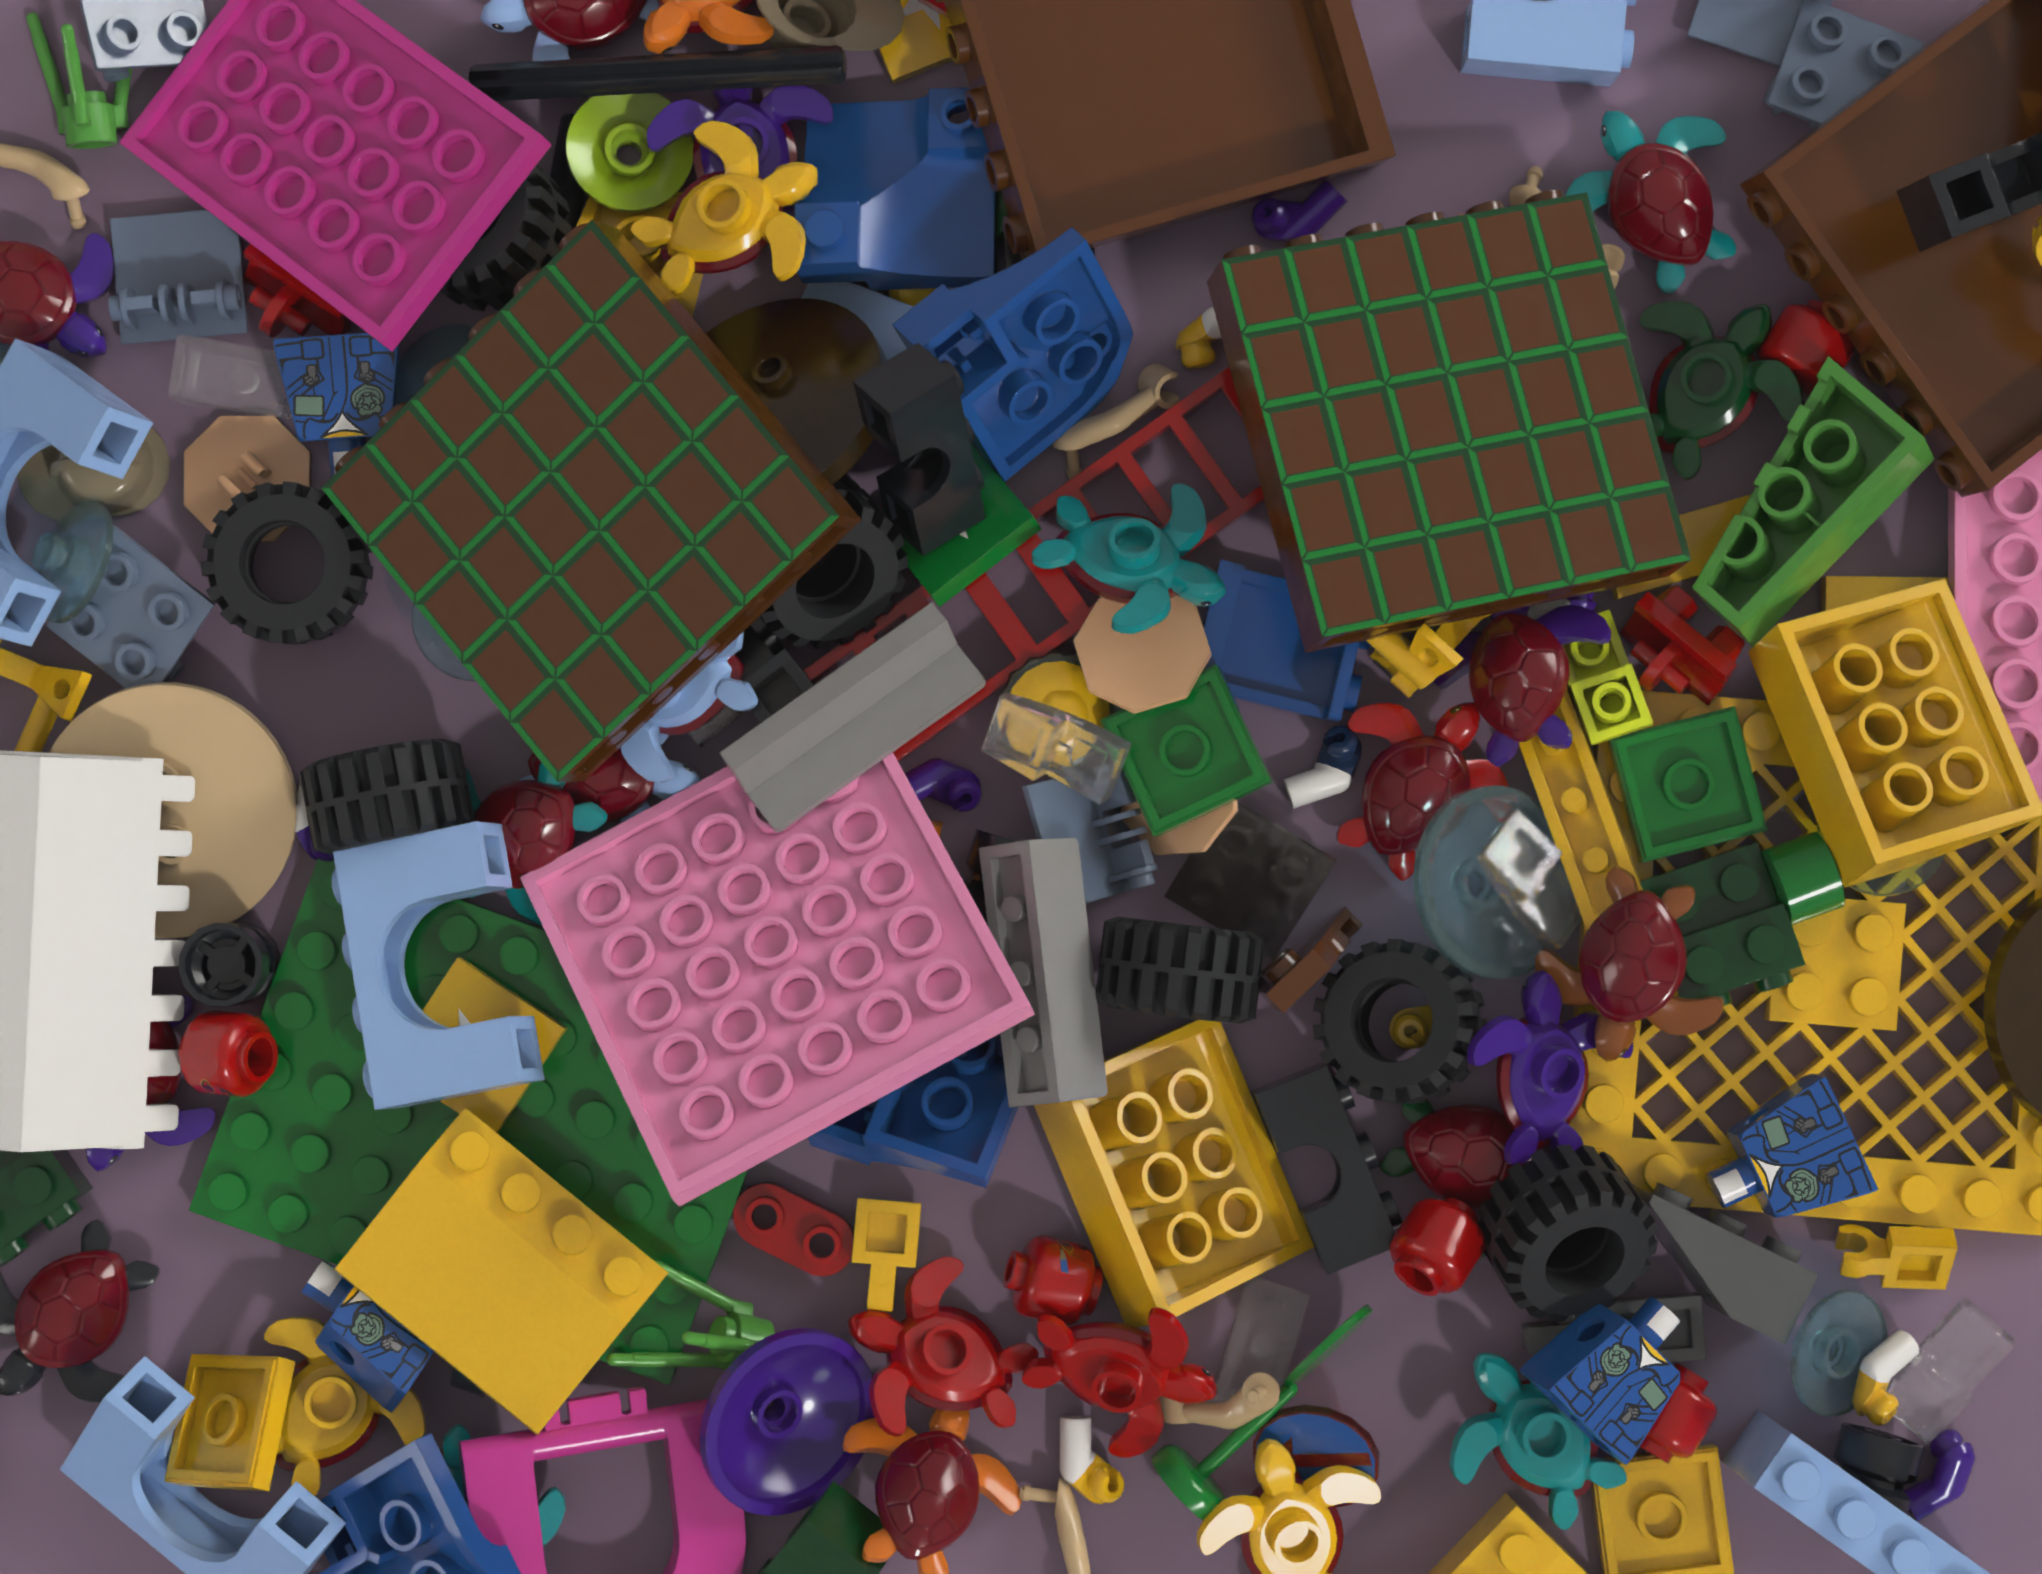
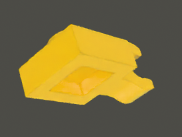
M857 1198L852 1263L871 1264L867 1310L892 1312L895 1300L897 1266L916 1268L922 1203Z
M1846 1224L1838 1227L1834 1243L1835 1249L1856 1251L1843 1252L1839 1267L1840 1275L1850 1278L1879 1275L1881 1288L1946 1290L1958 1249L1954 1228L1889 1226L1886 1239L1876 1236L1866 1227Z

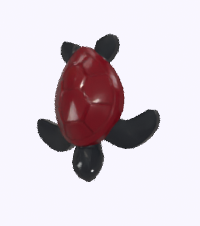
M98 1219L91 1221L84 1227L81 1234V1252L69 1254L43 1267L27 1284L19 1300L14 1297L0 1271V1333L16 1336L19 1345L5 1359L0 1369V1394L14 1396L27 1392L42 1379L43 1373L48 1367L57 1368L64 1386L72 1395L84 1401L101 1403L102 1399L125 1375L101 1368L93 1362V1359L104 1354L121 1334L127 1318L129 1291L143 1289L154 1283L159 1276L160 1268L157 1265L140 1260L125 1265L120 1254L109 1250L112 1237L104 1222Z

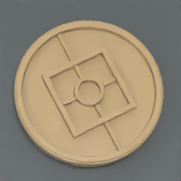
M177 682L147 683L128 687L106 696L79 714L63 730L49 753L160 758L164 759L163 775L192 776L195 779V797L191 802H161L160 830L190 831L192 833V852L187 857L159 856L157 885L187 886L190 890L189 908L186 911H156L155 938L190 937L199 928L213 923H231L252 909L267 894L286 866L296 838L295 828L297 820V789L291 767L278 741L268 728L254 714L227 696L200 686Z

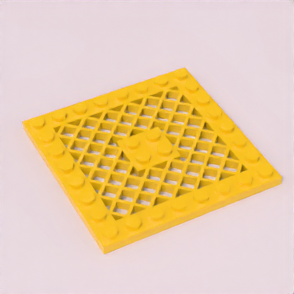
M1642 690L1653 720L1652 726L1643 729L1735 706L1752 772L1774 797L1772 801L1762 808L1765 821L1783 808L1803 831L1798 837L1817 832L1824 840L1817 821L1813 823L1793 800L1804 789L1799 777L1784 789L1765 767L1795 768L1768 701L1717 697L1707 706L1693 694L1647 692ZM1608 741L1594 745V759L1639 880L1652 876L1653 863L1662 873L1675 869L1666 857L1639 863ZM2042 817L2018 826L2005 838L2000 833L1986 838L1993 848L1971 867L1965 863L1955 850L1941 855L1959 877L1936 897L1915 873L1928 861L1895 872L1874 891H1871L1864 882L1850 886L1861 900L1845 899V905L1840 909L1792 925L1806 964L1790 970L1793 982L1761 993H1756L1755 991L1737 1008H1734L1731 1003L1723 1006L1722 1012L1726 1017L1703 1037H1700L1697 1032L1683 1035L1692 1046L1669 1066L1666 1067L1646 1043L1660 1029L1650 1022L1640 1030L1641 1020L1635 1021L1636 1034L1630 1058L1619 1057L1614 1061L1606 1062L1598 1055L1596 1049L1583 1051L1589 1069L1588 1088L1583 1103L1569 1125L1579 1134L1583 1140V1145L1594 1147L1598 1154L1603 1151L1606 1152L1621 1167L1630 1182L1645 1191L1652 1193L1657 1182L1692 1198L1693 1201L1690 1207L1764 1213L1755 1194L1726 1208H1723L1717 1200L1709 1184L1707 1173L1738 1159L1728 1135L1723 1134L1705 1111L1729 1090L1749 1113L1759 1108L1760 1106L1739 1082L1763 1061L1784 1084L1782 1088L1763 1104L1802 1077L1811 1073L1818 1075L1828 1067L1847 1089L1837 1099L1842 1112L1846 1111L1857 1101L1877 1124L1859 1139L1857 1144L1879 1190L1792 1215L2042 1236V1121L2029 1113L2013 1097L2010 1123L1994 1104L2009 1091L2001 1078L1984 1092L1964 1069L1984 1051L1989 1049L1984 1022L1969 1004L1985 992L1991 961L1974 941L1996 922L2007 932L2015 921L2008 912L2026 896L2027 908L2034 901L2042 897ZM1762 832L1748 835L1753 842H1758L1760 850L1774 846ZM2032 832L2030 867H2028L2013 848ZM1748 836L1722 842L1718 847H1715L1713 844L1700 849L1706 855L1705 858L1734 849ZM2002 858L2022 882L2003 899L1998 901L1979 877ZM1903 882L1909 886L1925 905L1907 922H1905L1906 904L1881 902ZM1968 887L1988 911L1964 931L1945 906ZM1934 916L1954 941L1930 960L1910 936ZM1582 917L1580 924L1577 968L1579 969L1581 946L1585 934L1587 932ZM1904 949L1920 970L1900 986L1902 952ZM1964 951L1983 975L1959 994L1940 970L1959 953ZM1930 980L1949 1004L1925 1023L1906 999L1925 982ZM1764 1001V1020L1788 1022L1765 1043L1744 1019ZM1593 1004L1574 1006L1573 1018L1588 1011L1598 1010ZM1899 1012L1915 1033L1891 1053L1872 1029L1897 1031ZM1959 1014L1979 1038L1958 1056L1954 1057L1935 1034ZM1808 1024L1852 1028L1831 1046L1827 1047ZM1735 1027L1755 1051L1730 1072L1710 1047ZM1798 1032L1818 1057L1793 1077L1774 1055V1052ZM1862 1038L1881 1062L1857 1082L1837 1058ZM1925 1043L1945 1067L1920 1087L1901 1063ZM1640 1053L1658 1075L1636 1093L1638 1055ZM1701 1056L1721 1080L1695 1101L1677 1080L1676 1076ZM1891 1072L1911 1096L1886 1116L1867 1092ZM1955 1078L1974 1101L1949 1121L1930 1098L1950 1080ZM1667 1085L1687 1109L1661 1130L1641 1106ZM1921 1107L1940 1130L1915 1150L1896 1127ZM1984 1112L2003 1136L1981 1155H1978L1960 1132ZM1634 1116L1653 1138L1632 1136ZM1696 1119L1716 1143L1672 1139ZM1887 1136L1906 1159L1865 1156L1864 1154ZM1950 1141L1969 1164L1927 1160ZM2009 1150L2007 1167L1991 1166Z

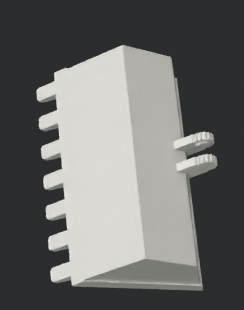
M0 750L1 1151L35 1152L85 1148L139 1149L144 1148L145 1132L175 1130L178 1126L179 1109L177 1105L146 1104L148 1077L176 1076L181 1071L178 1050L149 1049L150 1022L180 1021L184 1015L183 996L152 994L153 966H179V955L185 944L183 940L155 939L156 911H186L189 908L190 890L187 886L157 885L159 856L187 857L192 852V833L190 831L160 830L162 801L191 802L195 797V779L192 776L163 775L164 759Z

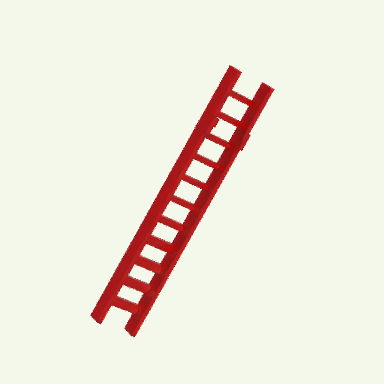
M1230 368L1224 369L1032 506L1028 511L1039 523L1057 510V499L1060 496L1066 495L1080 500L1086 508L1089 518L1096 517L1098 514L1082 494V491L1119 466L1162 528H1164L1170 520L1171 509L1136 462L1133 455L1171 429L1227 507V510L1207 523L1204 536L1183 556V559L1265 501L1261 485L1245 497H1240L1184 419L1223 392L1243 420ZM1037 534L1033 535L1015 550L1068 623L1039 644H1036L986 573L965 587L968 594L1016 660L988 679L985 687L895 750L893 753L898 762L1005 687L1008 683L1010 672L1022 668L1029 657H1043L1051 651L1057 650L1078 634L1095 604L1088 607L1061 567L1042 569L1032 563V551L1042 543ZM920 586L895 604L887 615L883 613L874 619L877 625L869 632L865 633L863 629L853 634L854 641L844 645L839 644L803 671L810 681L815 683L852 655H858L877 641L876 638L906 617L909 619L929 604L928 601L932 599L931 596Z

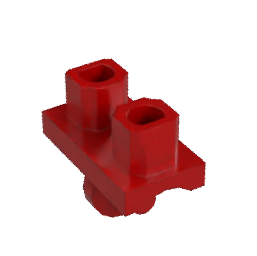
M251 243L243 251L244 257L249 260L244 280L256 287L249 297V302L264 311L259 324V330L270 338H274L287 326L299 335L304 336L312 324L328 335H341L349 331L350 319Z
M1678 585L1670 587L1657 597L1648 591L1635 604L1633 608L1635 609L1634 613L1620 633L1635 646L1630 654L1647 667L1638 680L1639 685L1649 692L1663 680L1678 694L1687 688L1709 706L1720 695L1738 664L1735 661L1745 645L1744 639L1728 626L1717 625L1706 637L1697 632L1688 623L1693 619L1698 607L1695 604V600Z

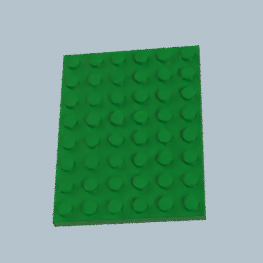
M317 859L259 1017L268 1025L277 1044L278 1060L276 1068L266 1083L256 1093L246 1097L230 1096L188 1211L338 1265L422 1157L457 1118L459 1113L441 1101L405 1108L374 1110L373 1098L367 1093L363 1082V1065L367 1061L363 1036L357 1029L352 1014V1004L356 997L352 969L346 964L342 952V938L346 933L343 911L332 889V873L336 869L335 862H324ZM457 899L449 901L432 909L419 921L413 930L407 944L404 960L405 977L409 991L421 1010L424 1009L457 957H462L568 1027L542 1066L545 1080L530 1084L498 1134L651 1259L661 1261L707 1285L749 1169L679 1207L667 1190L545 930L466 900ZM664 1278L599 1360L607 1363V1357L612 1353H682L685 1347L682 1335L684 1332L691 1330L702 1298ZM617 1366L667 1385L671 1384L677 1367Z

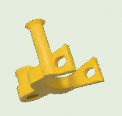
M1489 615L1442 624L1435 632L1424 623L1417 630L1412 642L1403 633L1366 640L1375 648L1369 657L1373 661L1376 660L1393 676L1390 683L1409 699L1417 689L1425 688L1438 676L1456 667L1464 659L1454 649L1481 620Z
M0 647V676L23 684L38 694V698L14 751L42 752L58 715L62 719L72 722L92 675L84 671L45 666L30 658Z

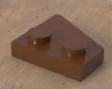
M1345 906L1297 953L1292 948L1288 949L1286 947L1261 970V976L1266 982L1259 988V994L1275 1010L1285 1013L1332 968L1339 955L1351 942L1349 938L1363 924Z

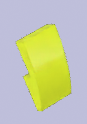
M1610 609L1598 613L1604 617L1611 629V639L1608 643L1572 642L1562 645L1566 650L1569 660L1570 676L1567 686L1591 746L1653 725V720L1632 663L1629 664Z

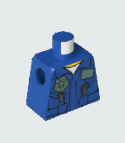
M368 333L273 339L274 350L298 439L300 442L327 440L330 478L337 473L335 465L341 457L358 446H364L366 438L373 437L380 430L379 422L381 418L396 406L401 341L392 352Z
M1813 1073L1802 1077L1727 1130V1135L1738 1159L1707 1173L1709 1184L1723 1208L1755 1194L1764 1213L1775 1218L1800 1213L1879 1190L1826 1076Z
M322 1260L301 1291L302 1294L333 1313L315 1342L318 1348L382 1407L392 1413L404 1398L434 1351L335 1271L336 1267Z
M1651 1296L1629 1321L1603 1305L1597 1304L1581 1314L1531 1357L1519 1371L1596 1446L1627 1465L1680 1383V1372L1657 1350L1677 1327L1680 1320L1666 1306Z

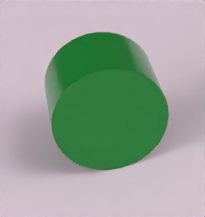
M1812 832L1761 850L1779 903L1785 904L1792 925L1844 907V890L1837 866L1828 846L1817 832Z

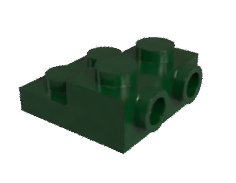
M1751 842L1640 880L1643 890H1649L1659 898L1670 887L1678 885H1690L1694 887L1696 892L1695 902L1690 910L1676 919L1686 946L1687 965L1685 977L1674 996L1682 998L1718 996L1722 997L1723 1006L1733 1002L1729 990L1753 983L1756 993L1769 991L1793 982L1790 970L1806 965L1785 904L1779 903L1758 842Z
M0 1150V1267L6 1265L30 1247L24 1237L45 1224L48 1230L52 1231L83 1209L77 1200L92 1190L93 1187L67 1150L35 1152Z

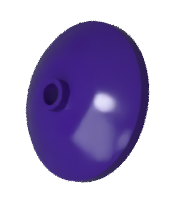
M796 1328L770 1335L755 1343L738 1356L725 1370L712 1390L700 1427L702 1463L714 1487L727 1500L747 1512L774 1516L790 1514L812 1506L833 1481L841 1485L852 1473L864 1454L843 1451L842 1443L846 1432L852 1425L863 1420L875 1418L869 1399V1386L873 1375L862 1355L842 1338L830 1332L814 1328ZM772 1402L771 1406L765 1410L769 1403Z

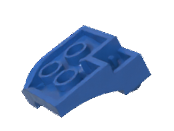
M970 88L929 89L928 94L924 97L914 100L831 103L834 112L832 123L823 125L807 121L804 163L817 167L818 183L807 198L795 204L794 218L801 223L806 237L804 257L800 269L797 271L802 283L866 281L870 291L938 288L942 284L947 288H956L997 273L998 191L995 192L990 186L984 167V154L989 152L982 127L976 129L972 125L970 118L961 124L950 122L953 114L967 111L965 91Z
M1072 227L1031 256L992 276L951 290L944 284L940 285L892 324L907 349L919 343L939 361L945 359L955 367L964 384V394L960 398L964 416L969 421L974 432V443L987 463L1004 482L1059 439L1068 429L1085 418L1101 403L1120 376L1133 338L1130 322L1088 242Z
M1000 1034L809 1136L810 1146L869 1166L871 1162L906 1166L987 1188L1018 1110V1107L1009 1108Z
M432 1433L410 1442L330 1490L329 1495L320 1499L322 1503L347 1523L324 1552L330 1567L318 1574H521L508 1546H499L491 1543L479 1530Z

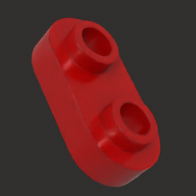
M774 1182L756 1183L747 1188L735 1204L733 1221L738 1234L743 1240L815 1276L833 1275L841 1271L852 1258L854 1230L848 1220L839 1213ZM767 1204L775 1209L777 1221L773 1226L761 1227L755 1222L753 1212L758 1205ZM826 1233L832 1237L835 1244L832 1253L821 1256L812 1250L810 1241L815 1234Z

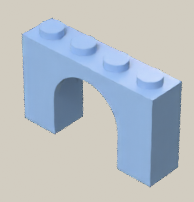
M1471 0L1465 10L1460 73L1610 87L1621 73V68L1629 69L1632 62L1635 36L1634 30L1625 29L1627 6H1635L1637 0Z
M16 338L0 365V639L31 647L57 601L61 590L19 558L9 541L6 528V507L16 476L33 455L53 445L76 464L123 479L153 422L62 355Z
M474 821L333 852L336 869L332 873V889L337 902L342 906L346 930L342 938V952L346 964L352 969L356 997L352 1004V1014L355 1025L363 1036L367 1060L363 1065V1082L367 1093L373 1098L374 1110L405 1108L545 1080L534 1016H507L457 1027H448L434 1021L419 1008L409 991L405 977L404 960L408 941L419 921L427 913L449 901L513 888L502 824Z
M144 1356L102 1399L59 1470L185 1574H308L347 1522L297 1481L271 1510L260 1519L243 1518L231 1514L213 1504L195 1487L164 1482L172 1446L173 1431L195 1397Z
M1759 1410L1722 1461V1463L1753 1488L1875 1574H1990Z

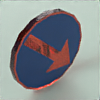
M1303 1404L1280 1409L1257 1431L1254 1437V1464L1258 1444L1266 1438L1275 1439L1289 1451L1296 1467L1295 1476L1307 1480L1326 1467L1336 1465L1349 1466L1361 1470L1372 1476L1375 1481H1377L1379 1476L1380 1452L1370 1433L1352 1417L1329 1407ZM1342 1503L1334 1506L1337 1508L1352 1505L1353 1503Z

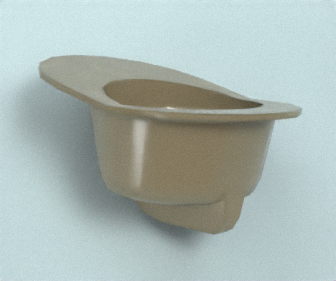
M756 0L763 18L774 27L773 36L765 41L771 43L774 48L838 45L847 51L877 50L891 44L901 33L905 16L900 0Z
M151 427L123 479L76 464L53 445L33 455L19 471L17 478L23 497L35 511L53 520L81 521L122 516L145 509L160 496L169 479L170 458L164 440Z

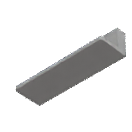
M931 602L719 753L736 781L775 832H782L985 687L986 681L980 671L958 646L947 619L935 604Z
M1076 838L1030 839L979 848L988 927L1035 1012V1015L1000 1033L1009 1108L1106 1096L1108 1089L1078 840Z

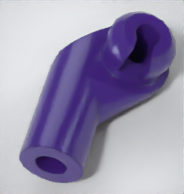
M1324 180L1303 202L1276 200V198L1270 197L1260 200L1253 208L1252 222L1254 223L1255 230L1262 237L1270 241L1288 242L1303 235L1316 234L1348 201L1327 180Z
M930 759L905 773L919 801L930 797L952 806L956 811L967 812L973 810L981 800V784L977 776L970 769L943 759Z
M1947 1429L1932 1438L1930 1442L1931 1453L1937 1459L1932 1475L1904 1490L1912 1500L1908 1513L1915 1521L1923 1519L1958 1499L1965 1491L1976 1458L1971 1443H1964L1963 1437L1956 1430Z

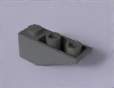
M1657 1182L1652 1193L1633 1185L1656 1221L1658 1229L1656 1234L1697 1292L1702 1295V1299L1707 1306L1786 1345L1819 1275L1797 1264L1802 1252L1768 1235L1762 1246H1759L1743 1238L1748 1227L1747 1225L1714 1209L1711 1210L1708 1219L1705 1220L1688 1211L1693 1201L1692 1198Z

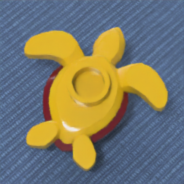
M712 120L702 123L695 129L694 135L701 145L721 159L724 171L709 173L691 183L677 199L667 220L651 216L639 218L631 227L632 234L648 248L660 247L662 260L666 263L661 270V281L673 295H677L687 288L694 273L713 274L739 268L759 257L769 247L771 248L772 268L775 277L779 281L788 280L800 269L805 252L806 237L801 223L785 213L784 206H791L802 201L813 192L818 183L817 167L809 163L790 162L778 166L772 174L763 179L759 176L757 148L750 136L739 128L725 122Z
M293 1316L276 1320L268 1326L264 1333V1340L268 1343L294 1349L306 1358L294 1367L276 1462L282 1469L294 1471L292 1485L297 1481L311 1494L316 1496L321 1486L320 1468L334 1465L359 1451L375 1431L380 1414L392 1422L405 1445L425 1435V1414L421 1401L411 1388L392 1413L382 1407L318 1348L315 1340L326 1324L310 1317Z
M1266 1438L1258 1444L1255 1453V1472L1257 1481L1260 1484L1251 1496H1232L1216 1505L1197 1530L1196 1542L1203 1554L1210 1555L1226 1542L1240 1535L1242 1554L1252 1574H1332L1338 1563L1344 1538L1342 1520L1334 1505L1342 1503L1376 1504L1380 1502L1381 1491L1372 1476L1349 1466L1336 1465L1326 1467L1307 1480L1295 1476L1296 1467L1289 1451L1277 1440Z

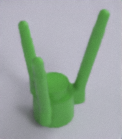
M35 12L28 13L26 20L31 32V38L56 111L59 135L65 136L66 147L70 149H98L117 145V130L129 129L127 103L132 68L128 69L130 74L128 78L116 81L113 104L107 103L106 93L103 91H85L74 29L72 25L65 23L61 26V35L71 91L70 94H67L66 98L39 16Z
M655 1261L669 1272L665 1278L671 1283L727 1312L726 1316L715 1318L709 1333L686 1331L682 1335V1341L685 1344L709 1348L711 1353H612L608 1355L607 1363L611 1366L714 1367L726 1370L749 1347L775 1334L774 1326L767 1319L753 1316L752 1303L733 1299L661 1261Z

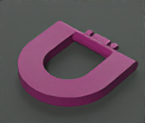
M641 1386L627 1389L629 1409L622 1411L618 1391L566 1399L568 1420L560 1421L558 1409L538 1435L527 1429L459 1441L458 1448L464 1500L483 1536L493 1544L499 1546L507 1545L521 1574H548L544 1559L534 1462L663 1439L674 1538L671 1556L662 1574H742L746 1550L744 1510L727 1500L714 1487L705 1472L700 1453V1427L708 1399L647 1409L646 1397L648 1396L645 1388Z

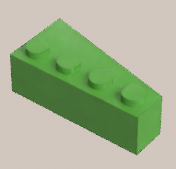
M1829 356L1817 374L1818 382L1804 406L1799 405L1787 425L1788 433L1771 462L1764 464L1753 483L1755 489L1739 515H1734L1692 587L1705 605L1751 647L1761 640L1934 461L1933 454L1924 436Z

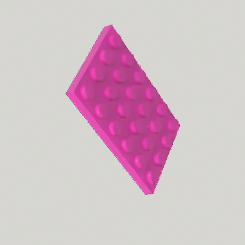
M228 0L119 141L130 152L392 352L552 145L539 132L356 0Z

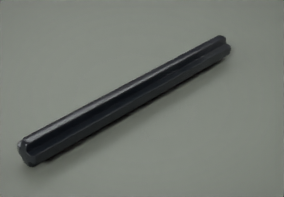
M831 45L475 64L470 67L469 83L494 101L839 84L846 80L847 59L842 47Z

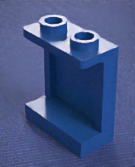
M1220 559L1215 572L1225 584L1226 593L1216 604L1209 605L1206 609L1203 628L1212 656L1204 670L1215 664L1220 666L1229 688L1237 700L1332 723H1337L1341 720L1343 710L1354 712L1363 676L1352 673L1358 648L1369 650L1370 644L1365 640L1305 653L1286 579L1245 569L1246 565Z

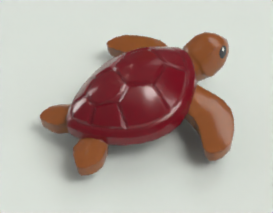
M1620 866L1613 867L1605 879L1606 889L1613 904L1603 910L1586 932L1579 958L1580 969L1570 965L1547 948L1540 950L1535 958V972L1543 970L1552 976L1560 989L1564 1004L1570 1006L1593 1004L1601 1013L1597 1017L1594 1043L1598 1055L1606 1062L1618 1059L1629 1049L1636 1034L1635 1021L1646 1018L1657 1028L1668 1034L1677 1036L1689 1035L1704 1030L1716 1023L1722 1014L1724 1005L1722 997L1718 996L1701 998L1674 996L1685 977L1687 965L1686 946L1676 919L1687 913L1694 904L1696 894L1694 887L1690 885L1670 887L1659 898L1649 890L1638 891L1636 878Z

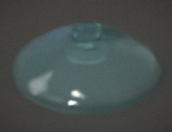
M1493 785L1468 789L1446 801L1432 816L1421 836L1414 864V895L1417 911L1432 944L1441 955L1455 964L1456 968L1467 974L1485 979L1513 978L1535 969V958L1540 950L1547 948L1554 951L1567 929L1572 913L1574 895L1541 804L1522 791L1506 786Z

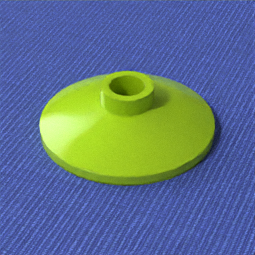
M658 93L593 96L578 109L567 132L566 158L574 180L592 200L617 211L642 212L666 203L682 188L689 176L693 163V138L691 136L683 137L659 152H651L646 142L647 128L655 116L667 105L671 104L667 98ZM630 146L639 152L641 159L636 164L626 165L618 159L617 151L622 147Z

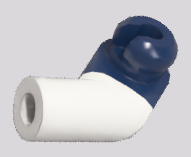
M1342 725L1330 728L1324 734L1323 744L1314 769L1283 779L1293 809L1339 794L1349 788L1362 757L1361 741L1350 728Z

